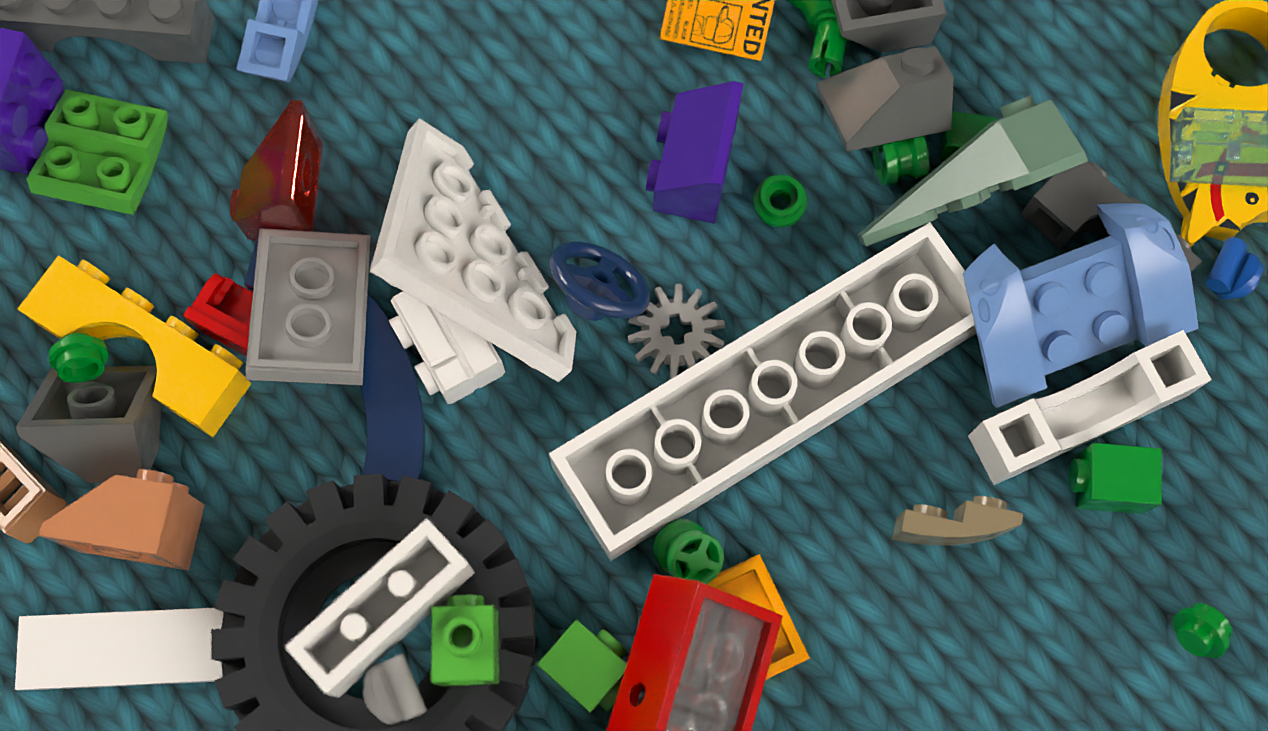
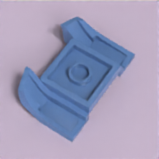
M1097 204L1098 214L1110 235L1109 237L1021 271L993 244L963 273L964 283L992 403L996 408L1046 389L1045 375L1131 341L1138 340L1147 347L1182 330L1185 333H1189L1199 329L1190 266L1167 218L1145 204Z

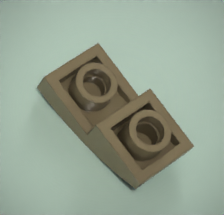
M974 496L973 502L966 500L955 509L953 520L947 519L948 512L944 509L929 505H914L913 511L905 509L896 518L892 540L923 545L976 543L1011 532L1022 524L1023 513L1007 510V502L987 496Z

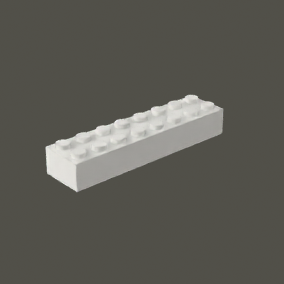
M930 222L549 453L553 470L610 561L654 535L669 522L683 517L976 334L963 278L965 270Z

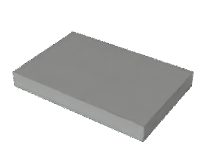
M259 228L246 361V380L363 385L370 235Z

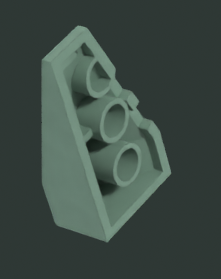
M1032 95L1000 107L1003 118L988 123L857 234L861 245L869 246L934 221L938 218V214L948 210L949 213L980 204L990 198V193L1000 189L1003 192L1013 188L1017 190L1087 162L1088 159L1085 151L1052 100L1035 104Z

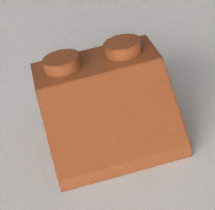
M138 469L136 478L114 475L43 522L38 536L80 553L189 571L205 505L188 494V486L174 483L173 476L162 472Z

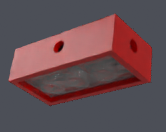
M653 574L607 731H751L783 615L699 581Z

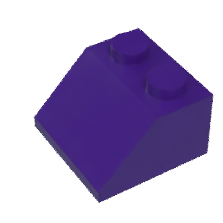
M730 81L677 93L673 112H662L657 142L665 144L661 161L651 160L645 191L654 192L653 211L715 224L736 131L744 83Z

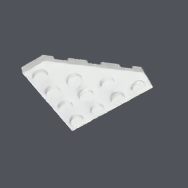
M419 118L407 133L370 272L430 306L439 314L447 316L476 333L485 341L493 343L522 360L531 368L537 369L559 382L572 371L576 330L566 314L556 316L543 294L549 287L529 253L527 251L517 252L505 232L511 226L492 192L490 190H483L481 192L468 170L474 163L465 148Z

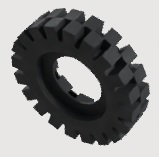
M383 474L354 475V484L339 487L332 480L307 490L306 493L309 500L296 508L287 501L265 519L270 529L258 541L249 536L234 557L233 561L241 565L234 582L223 579L214 608L224 612L222 627L211 629V659L221 662L223 677L216 679L215 683L224 709L234 710L240 721L234 726L236 731H507L505 728L514 713H519L530 687L528 680L532 666H535L538 642L535 632V618L537 616L531 589L528 586L518 559L515 557L504 536L489 518L486 520L476 511L474 505L449 490L446 494L436 490L431 482L402 475L401 482L388 481ZM428 519L475 572L450 596H483L484 605H494L498 611L499 684L438 686L432 683L431 668L424 679L417 684L427 711L405 721L386 724L368 709L363 699L352 697L346 693L340 697L325 694L285 646L318 617L323 604L334 590L349 579L367 573L421 523ZM447 599L438 607H447Z

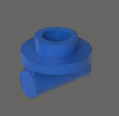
M1235 237L1225 240L1205 282L1206 286L1219 299L1223 300L1241 298L1251 293L1257 287L1263 273L1262 261L1255 254L1248 253L1246 243Z

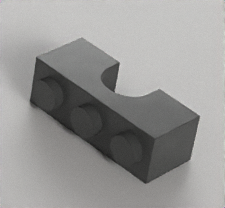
M1087 161L1053 175L1031 198L1020 216L1061 250L1072 237L1083 232H1094L1104 237L1110 236L1098 214L1097 204L1143 203L1136 198L1126 196L1109 181L1107 174L1101 167ZM1176 234L1190 266V272H1192L1202 260L1192 252L1188 242Z

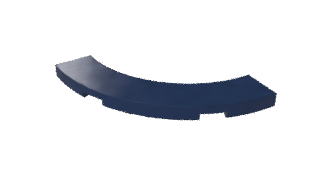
M259 234L244 281V285L251 291L254 289ZM367 293L363 385H360L367 421V447L362 474H383L388 481L401 482L402 475L421 480L425 457L426 431L417 377L408 353L403 348L389 319L375 300Z

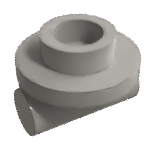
M404 653L374 665L368 670L363 690L364 701L368 709L382 722L395 724L427 711Z

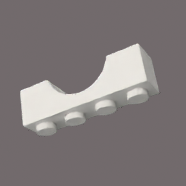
M1182 330L1132 353L1111 367L1069 388L1040 399L1033 398L984 420L968 437L993 485H996L1181 400L1212 379L1186 333Z

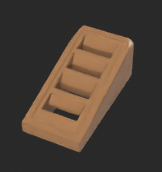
M0 438V473L8 467L0 476V529L5 534L28 544L38 537L41 524L63 510L67 502ZM21 483H23V486L5 504H3L2 502Z

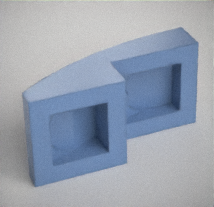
M260 0L256 19H248L236 70L245 74L290 83L307 42L318 0Z

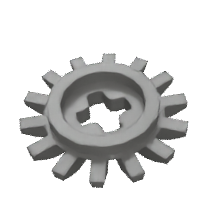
M675 284L674 298L672 299L667 298L661 287L655 288L654 292L659 303L654 305L649 302V306L645 310L647 312L645 316L629 318L628 323L641 326V331L628 336L629 344L643 342L644 347L634 357L640 362L651 355L655 360L649 372L655 375L658 374L663 364L671 366L670 379L678 375L679 366L687 365L689 369L696 364L695 361L699 358L704 360L711 355L707 351L709 345L722 349L725 342L712 335V330L725 328L724 320H709L708 318L710 313L718 309V305L714 301L700 308L697 303L703 292L698 288L689 300L682 299V284ZM679 317L682 325H691L692 332L684 335L683 344H674L671 336H662L661 329L669 327V318Z

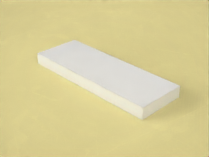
M215 608L20 616L15 690L215 682L216 679L223 677L221 662L211 659V629L222 627L224 612Z

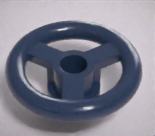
M579 241L561 244L552 252L550 257L551 273L557 284L567 294L565 298L567 305L577 315L593 321L601 320L604 316L626 319L642 314L649 306L650 291L646 281L635 267L616 253L592 243ZM570 258H586L598 262V266L584 268L568 264L566 261ZM613 272L620 275L631 287L634 294L633 300L617 285Z

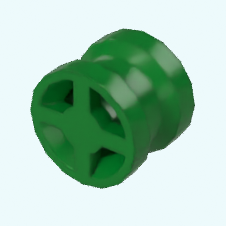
M924 136L872 146L875 170L883 186L896 184L899 178L903 176H910L915 180L925 178L929 173V154Z
M678 519L671 521L660 530L655 538L653 547L655 559L660 567L670 573L672 577L699 581L708 585L717 577L722 569L724 561L722 546L716 538L705 532L700 525L692 520ZM688 545H691V546L694 547V548H691V549L688 550V551H683V550H682V549H684V548H685L686 546H688Z

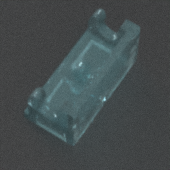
M1184 107L1172 124L1170 182L1268 187V111Z

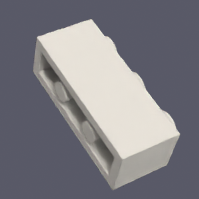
M426 519L287 644L285 648L325 694L340 697L432 613V607L441 605L447 597L454 593L475 572L433 524Z

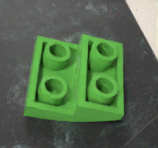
M66 89L44 125L49 141L26 178L31 193L134 215L147 188L162 145L168 122L167 111Z

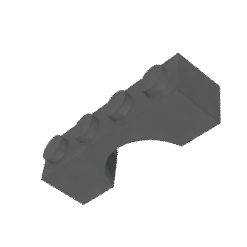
M0 0V28L24 32L39 51L53 52L54 45L62 39L88 36L127 44L143 51L155 60L207 64L214 15L206 0Z

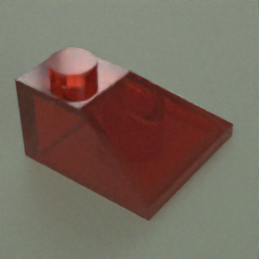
M290 101L242 169L240 189H233L231 193V219L237 223L248 240L257 239L259 228L313 232L323 143L303 101Z

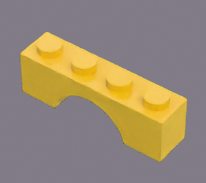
M58 255L18 307V310L60 340L69 334L85 333L102 341L110 338L127 337L146 342L153 351L157 367L153 397L166 408L213 438L252 384L239 371L243 362L217 344L208 351L194 342L199 334L179 319L170 316L164 323L150 314L154 305L133 290L126 287L121 295L106 286L110 277L89 262L82 259L76 267Z

